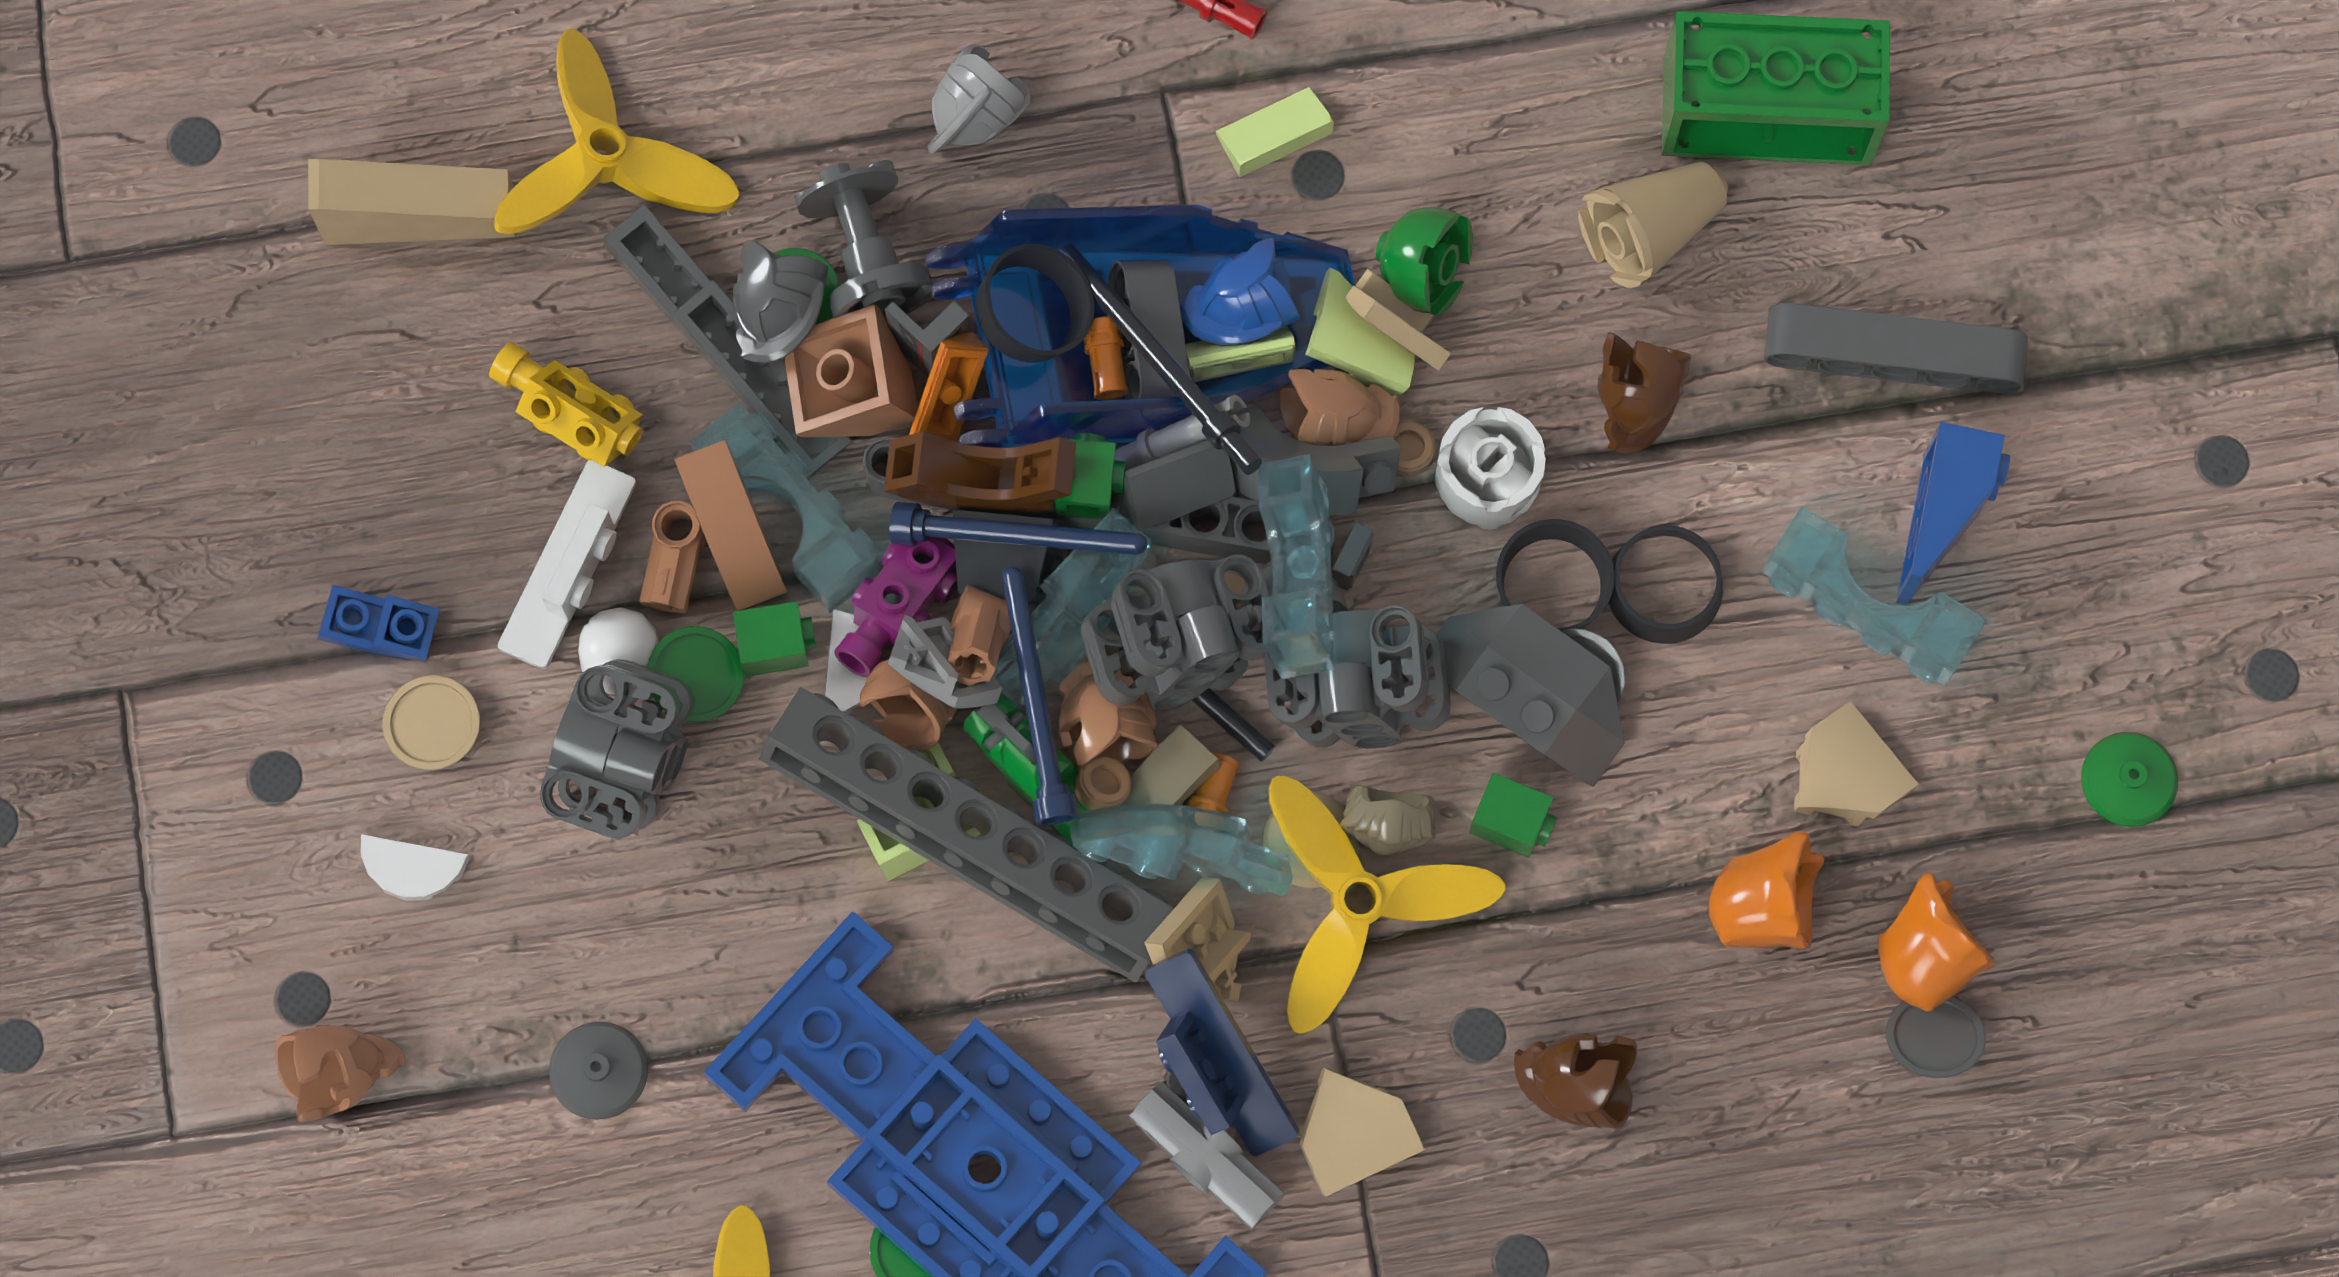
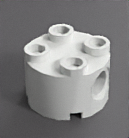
M1497 407V410L1478 408L1468 411L1452 422L1441 441L1435 474V484L1441 499L1453 514L1470 524L1478 525L1482 529H1497L1503 524L1513 522L1529 510L1539 494L1546 461L1542 436L1530 420L1512 409Z

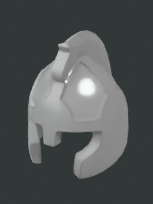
M970 44L963 48L949 66L932 96V116L938 133L927 146L930 154L941 151L948 143L969 146L983 144L993 139L1009 127L1025 111L1030 103V91L1026 84L1017 76L1013 77L1010 81L986 61L990 53L981 45Z

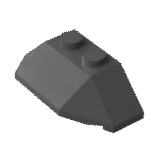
M1523 603L1450 616L1436 634L1444 643L1446 650L1448 685L1545 756L1594 787L1625 744L1612 668ZM1431 643L1426 648L1427 661L1432 655Z

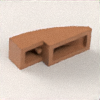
M722 440L675 458L674 460L736 611L787 593L788 591L750 492L747 491L729 441Z

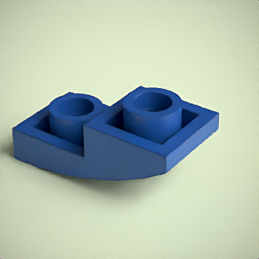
M332 585L317 640L371 653L425 662L439 608L387 595L384 599Z

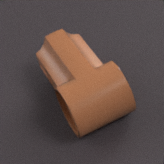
M670 501L663 504L655 512L652 519L654 537L639 602L643 606L658 611L687 614L699 555L704 549L707 540L694 508L683 501ZM688 519L693 522L691 533L685 539L680 541L668 539V530L675 521Z
M967 585L950 624V630L955 631L947 661L959 674L958 682L973 686L978 682L990 681L996 669L1000 651L1011 631V625L1005 599Z

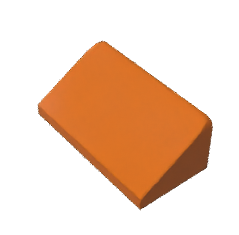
M964 332L941 341L909 435L924 431L957 442L989 348L974 333Z

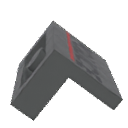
M955 301L924 330L894 302L885 309L887 324L903 355L928 378L941 341L964 332H971L969 314Z

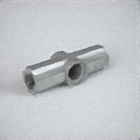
M1162 1081L1139 1102L1135 1110L1130 1114V1120L1135 1123V1126L1139 1127L1154 1143L1158 1144L1171 1156L1170 1162L1189 1182L1203 1193L1209 1191L1251 1231L1270 1214L1284 1197V1193L1276 1184L1265 1177L1262 1171L1254 1167L1242 1156L1244 1152L1233 1138L1224 1130L1211 1135L1204 1122L1197 1119L1190 1111L1189 1106Z

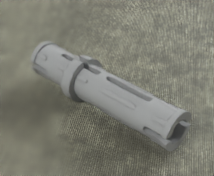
M1232 395L1214 405L1219 411H1227L1229 415L1247 408L1244 401L1238 395ZM1249 412L1238 417L1236 414L1231 415L1241 429L1249 426ZM1191 415L1158 431L1151 428L1139 433L1136 441L1116 449V460L1126 461V472V470L1208 439L1202 433L1203 425L1194 415Z

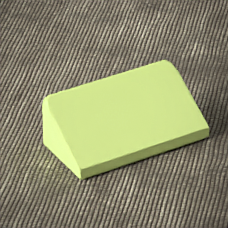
M1308 87L1217 130L1216 135L1240 178L1333 134L1334 121L1323 104Z
M1288 326L1276 330L1263 338L1243 344L1218 345L1203 340L1185 344L1190 378L1193 382L1290 363L1294 360L1295 353L1294 337Z

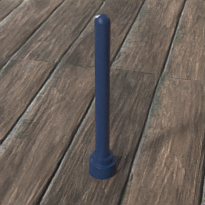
M896 502L894 504L889 524L890 540L893 545L917 546V541L927 542L929 537L1131 555H1140L1147 549V540L1139 533L931 515L930 510L922 509L919 503Z
M1011 566L1004 570L1002 582L1041 787L1036 790L1037 799L1032 802L1036 825H1056L1075 820L1080 815L1076 794L1069 792L1068 784H1062L1024 575L1018 567Z

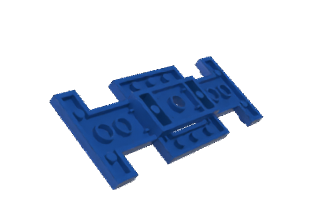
M853 911L704 1071V1076L744 1112L757 1101L783 1072L861 1140L862 1143L827 1180V1185L931 1277H1266L1267 1271L1225 1235L1193 1273L1187 1276L1107 1206L1109 1201L1141 1167V1161L976 1018L942 1055L938 1054L936 1056L863 993L860 988L894 952V946ZM981 1155L995 1158L1001 1167L999 1177L988 1184L976 1182L968 1171L971 1161ZM906 1178L910 1179L916 1186H918L925 1194H927L933 1201H935L941 1208H943L950 1216H952L958 1223H960L966 1230H968L990 1251H988L984 1246H982L975 1238H973L967 1231H965L959 1224H957L950 1216H948L942 1209H940L934 1202H932L925 1194H923Z

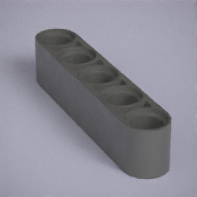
M1781 303L1772 305L1769 308L1764 360L1769 365L1785 369L1996 394H2013L2024 389L2028 336L2021 331L2008 328L1796 303Z

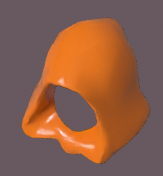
M1794 832L1777 843L1753 853L1733 856L1725 865L1710 892L1708 912L1711 923L1723 945L1726 947L1761 949L1785 946L1803 950L1811 947L1813 888L1819 870L1824 865V857L1820 853L1811 852L1810 835L1807 832Z
M1925 873L1919 878L1907 904L1893 924L1877 938L1881 970L1888 986L1899 999L1926 1012H1932L1936 1007L1960 992L1974 977L1995 966L1994 957L1990 956L1989 951L1971 935L1953 911L1950 901L1953 894L1952 882L1945 879L1938 883L1932 873Z

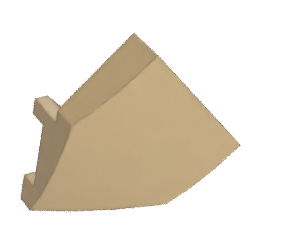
M1367 269L1356 286L1353 285L1345 296L1351 307L1362 318L1438 371L1450 356V352L1423 334L1434 318V315L1414 311L1401 302L1394 295L1390 284Z
M1851 701L1812 727L1805 734V742L1796 750V759L1800 762L1799 792L1795 795L1794 812L1811 815L1814 811L1846 818L1849 825L1859 826L1866 818L1875 819L1909 795L1919 785Z
M1203 876L1144 943L1153 964L1186 949L1194 950L1222 999L1239 1001L1242 984L1234 983L1233 981L1238 976L1235 968L1238 954L1250 942L1251 933L1234 930L1235 921L1221 879Z
M1325 1067L1322 1068L1317 1081L1319 1086L1305 1123H1301L1299 1128V1134L1302 1136L1299 1144L1320 1192L1325 1197L1425 1150L1409 1113L1399 1096L1391 1094L1386 1089L1374 1087Z

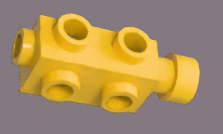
M512 341L507 343L496 356L490 368L489 377L507 389H511L514 386L523 392L516 413L532 422L541 432L555 436L576 449L583 458L595 461L603 467L620 454L628 456L637 446L643 434V428L638 426L643 414L634 409L632 402L627 397L619 394L611 395L591 383L588 375L580 368H567L556 360L543 367L531 360L530 352ZM567 380L575 386L576 391L569 387ZM611 407L619 413L620 419L613 414Z

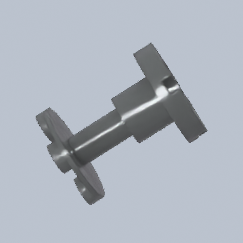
M878 161L865 168L851 170L850 165L847 163L831 165L819 173L821 182L795 195L794 199L799 214L807 218L839 216L848 243V247L841 252V258L849 280L834 289L828 297L834 318L876 305L880 308L887 322L885 309L892 302L898 307L900 306L905 314H908L927 303L935 294V288L928 267L921 263H899L891 238L878 236L869 209V205L887 196L898 184V177L892 161Z

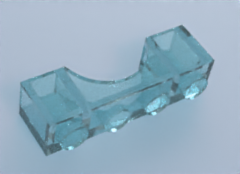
M739 402L690 441L692 451L694 452L722 440L729 441L747 491L772 493L786 500L795 508L803 521V535L800 546L792 559L794 571L801 582L830 614L833 612V609H837L854 595L866 577L874 579L879 574L877 561L874 558L879 553V550L861 528L852 532L840 517L845 514V511L827 489H823L818 493L806 478L811 475V472L803 460L792 449L784 454L772 440L777 436V433L764 415L758 410L751 415Z
M1311 454L1262 463L1258 469L1259 510L1268 538L1273 573L1272 595L1262 597L1263 644L1281 679L1335 670L1328 490Z
M1802 506L1772 551L1762 571L1763 574L1770 577L1768 581L1772 587L1788 597L1795 598L1799 595L1816 606L1814 608L1815 612L1827 622L1836 626H1842L1844 623L1862 634L1860 638L1863 643L1872 650L1884 655H1888L1891 652L1908 663V670L1919 679L1928 683L1938 681L1946 686L1987 620L1942 592H1939L1927 601L1912 606H1892L1871 598L1856 584L1849 571L1846 560L1848 534Z

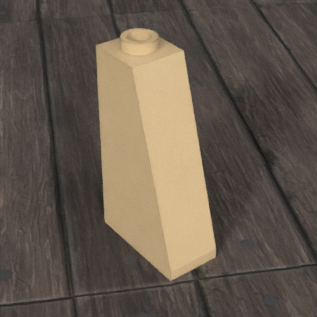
M308 159V210L325 245L515 237V233H498L495 231L493 224L498 205L514 188L508 169Z

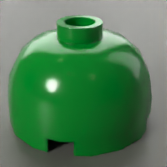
M1423 207L1408 211L1392 225L1389 231L1382 233L1376 247V259L1380 262L1382 279L1390 284L1397 299L1414 311L1433 315H1442L1452 306L1464 283L1461 280L1453 281L1459 264L1461 262L1469 265L1473 245L1471 221L1468 217L1461 216V214L1452 210Z

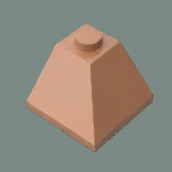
M871 305L814 325L801 345L784 357L795 431L799 437L874 436L913 423L918 407L912 371L880 308L876 305Z

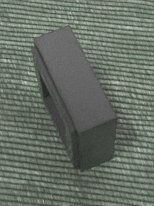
M1355 522L1332 571V577L1337 581L1339 587L1347 591L1349 588L1352 589L1373 544V530Z

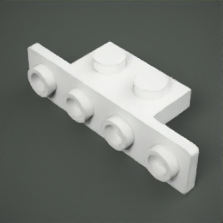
M587 461L498 642V648L501 652L543 670L549 666L576 608L581 609L591 593L593 587V579L591 578L599 561H605L614 546L617 532L614 530L636 487L634 477L609 466L603 467L595 461Z

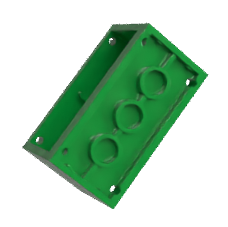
M1676 11L1663 58L1661 156L1871 165L1889 123L1890 20ZM1698 25L1700 30L1695 31L1691 26ZM1862 33H1869L1871 37L1864 38Z

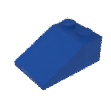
M1940 422L1924 453L1896 598L1897 604H1908L1977 518L1986 501H1995L1999 486H2004L2010 464V455L2002 453L2005 435Z

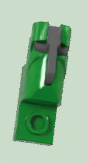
M1001 692L997 703L985 705L977 712L973 710L965 719L963 729L977 744L980 751L1003 773L1008 786L1033 809L1032 802L1037 799L1036 790L1041 787L1028 718ZM1056 747L1062 784H1068L1069 792L1075 794L1074 779L1078 773L1077 767ZM1076 796L1079 818L1049 826L1057 834L1066 838L1073 845L1074 849L1083 854L1118 823L1119 817L1116 811L1110 813L1093 812L1083 806Z

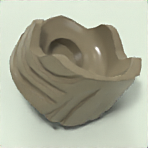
M1351 784L1346 808L1343 813L1344 819L1341 820L1340 826L1352 839L1358 841L1360 845L1371 849L1376 854L1387 856L1408 851L1435 839V803L1432 796L1388 792Z

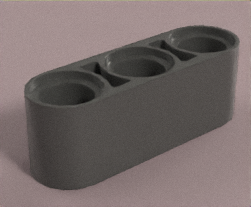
M1117 260L1113 262L1109 272L1108 285L1190 377L1176 279L1171 263L1167 260ZM1123 334L1121 339L1124 340V348L1121 350L1126 386H1128L1129 393L1124 395L1128 407L1131 409L1184 408V403Z

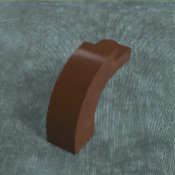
M924 431L891 439L884 492L924 504L967 511L1021 513L1053 509L1054 499L1071 495L1072 482L1075 476L1076 442L1058 437L1020 447L991 448L954 442Z

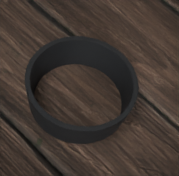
M1022 244L1003 252L991 265L977 292L976 313L983 333L996 349L1015 360L1037 363L1061 355L1081 343L1088 334L1093 322L1094 298L1086 276L1067 255L1046 245ZM1011 267H1027L1045 274L1056 283L1064 294L1070 311L1068 334L1057 349L1039 350L1028 347L1015 340L1003 329L993 312L990 301V283L995 274Z
M1540 520L1521 528L1507 541L1497 562L1496 582L1503 606H1511L1505 595L1504 580L1507 568L1514 556L1524 547L1537 541L1548 539L1566 541L1579 547L1591 558L1600 578V596L1592 614L1581 623L1558 628L1560 631L1584 629L1606 608L1613 592L1615 580L1614 567L1607 548L1589 529L1568 520Z
M1661 525L1651 527L1633 536L1617 551L1612 559L1615 580L1608 604L1619 623L1633 635L1653 643H1679L1701 633L1715 618L1723 597L1721 567L1712 547L1698 534L1679 526ZM1666 535L1684 539L1698 547L1711 562L1717 578L1715 592L1707 607L1692 619L1675 624L1654 622L1637 613L1625 599L1620 585L1621 563L1627 550L1634 543L1648 537Z

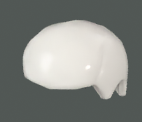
M622 607L598 612L589 619L588 624L584 625L580 634L578 653L582 672L588 668L603 665L616 659L629 660L648 667L651 653L659 643L656 628L642 613ZM605 675L603 681L605 692L616 695L617 689L614 681ZM629 683V691H628V694H629V693L631 692V690H632V684H631V683Z

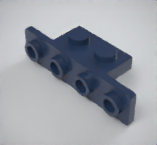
M1186 949L1149 966L1145 972V977L1170 1017V1021L1156 1041L1159 1056L1164 1067L1170 1073L1176 1075L1186 1092L1187 1104L1192 1114L1204 1122L1211 1135L1229 1128L1233 1123L1250 1154L1253 1156H1258L1295 1140L1300 1132L1299 1127L1195 951Z

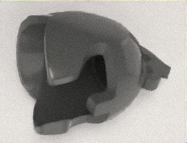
M746 240L740 254L743 273L738 274L737 283L733 286V304L741 323V327L736 331L737 341L743 350L740 356L757 363L775 362L788 356L799 347L812 330L822 305L829 267L825 263L811 257L800 255L782 257L772 253L769 249L755 241Z

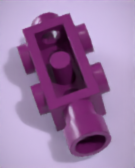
M929 537L927 542L917 541V546L893 545L892 543L889 545L881 560V564L884 566L874 580L866 577L857 588L851 600V604L855 606L853 623L859 627L855 633H847L834 650L836 658L845 668L856 675L868 677L874 667L882 660L881 651L885 645L894 647L904 615L912 617L916 623L931 620L932 616L927 614L936 599L944 604L949 601L958 588L955 547L947 538ZM915 557H917L927 564H920L916 562L914 559ZM888 594H895V600L898 604H889L884 599Z

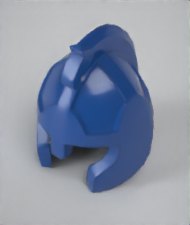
M1273 238L1255 243L1248 252H1242L1234 257L1229 255L1221 260L1213 269L1204 286L1195 285L1190 289L1185 301L1179 302L1181 319L1186 328L1195 337L1218 345H1237L1263 338L1276 330L1283 329L1301 320L1291 298L1290 280L1283 260L1274 262L1275 242Z

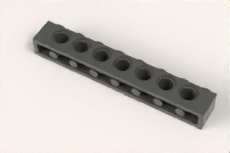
M800 687L769 734L759 757V760L1135 983L1151 961L1144 942L1174 909L1168 905L1166 899L1159 893L1150 889H1141L1124 879L1112 865L1103 861L1092 860L1074 849L1073 845L1063 836L1043 831L1028 822L1019 810L994 802L981 794L978 788L970 781L961 777H952L932 765L930 759L923 753L914 749L903 748L886 738L877 726L866 721L854 719L839 710L830 698L822 694L811 693ZM819 742H831L838 747L840 752H829L823 749ZM866 769H876L882 772L887 780L880 781L872 778ZM913 797L926 798L933 804L934 808L926 809L919 806ZM966 824L975 827L980 832L981 837L968 835L963 831L961 825ZM1014 852L1022 855L1029 865L1015 863L1008 853ZM1062 880L1068 882L1075 889L1076 893H1067L1061 890L1055 881ZM1103 908L1115 910L1120 914L1123 921L1110 919L1104 913Z

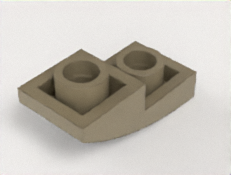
M1180 724L1131 776L1132 787L1130 794L1123 804L1115 810L1119 817L1117 824L1143 848H1146L1183 813L1181 803L1220 768L1218 758Z

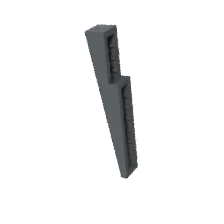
M645 204L604 237V247L810 477L851 444L852 441L848 436L799 437L796 435L784 361L780 359L770 363H757L740 356L743 350L737 341L736 331L741 327V323L733 302L714 280L710 281Z

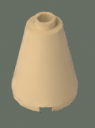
M1696 162L1597 188L1582 198L1583 201H1587L1586 207L1580 209L1578 215L1582 236L1595 261L1599 264L1606 260L1616 271L1609 276L1615 283L1628 289L1639 287L1653 277L1726 206L1728 184L1719 169L1711 167L1705 162Z

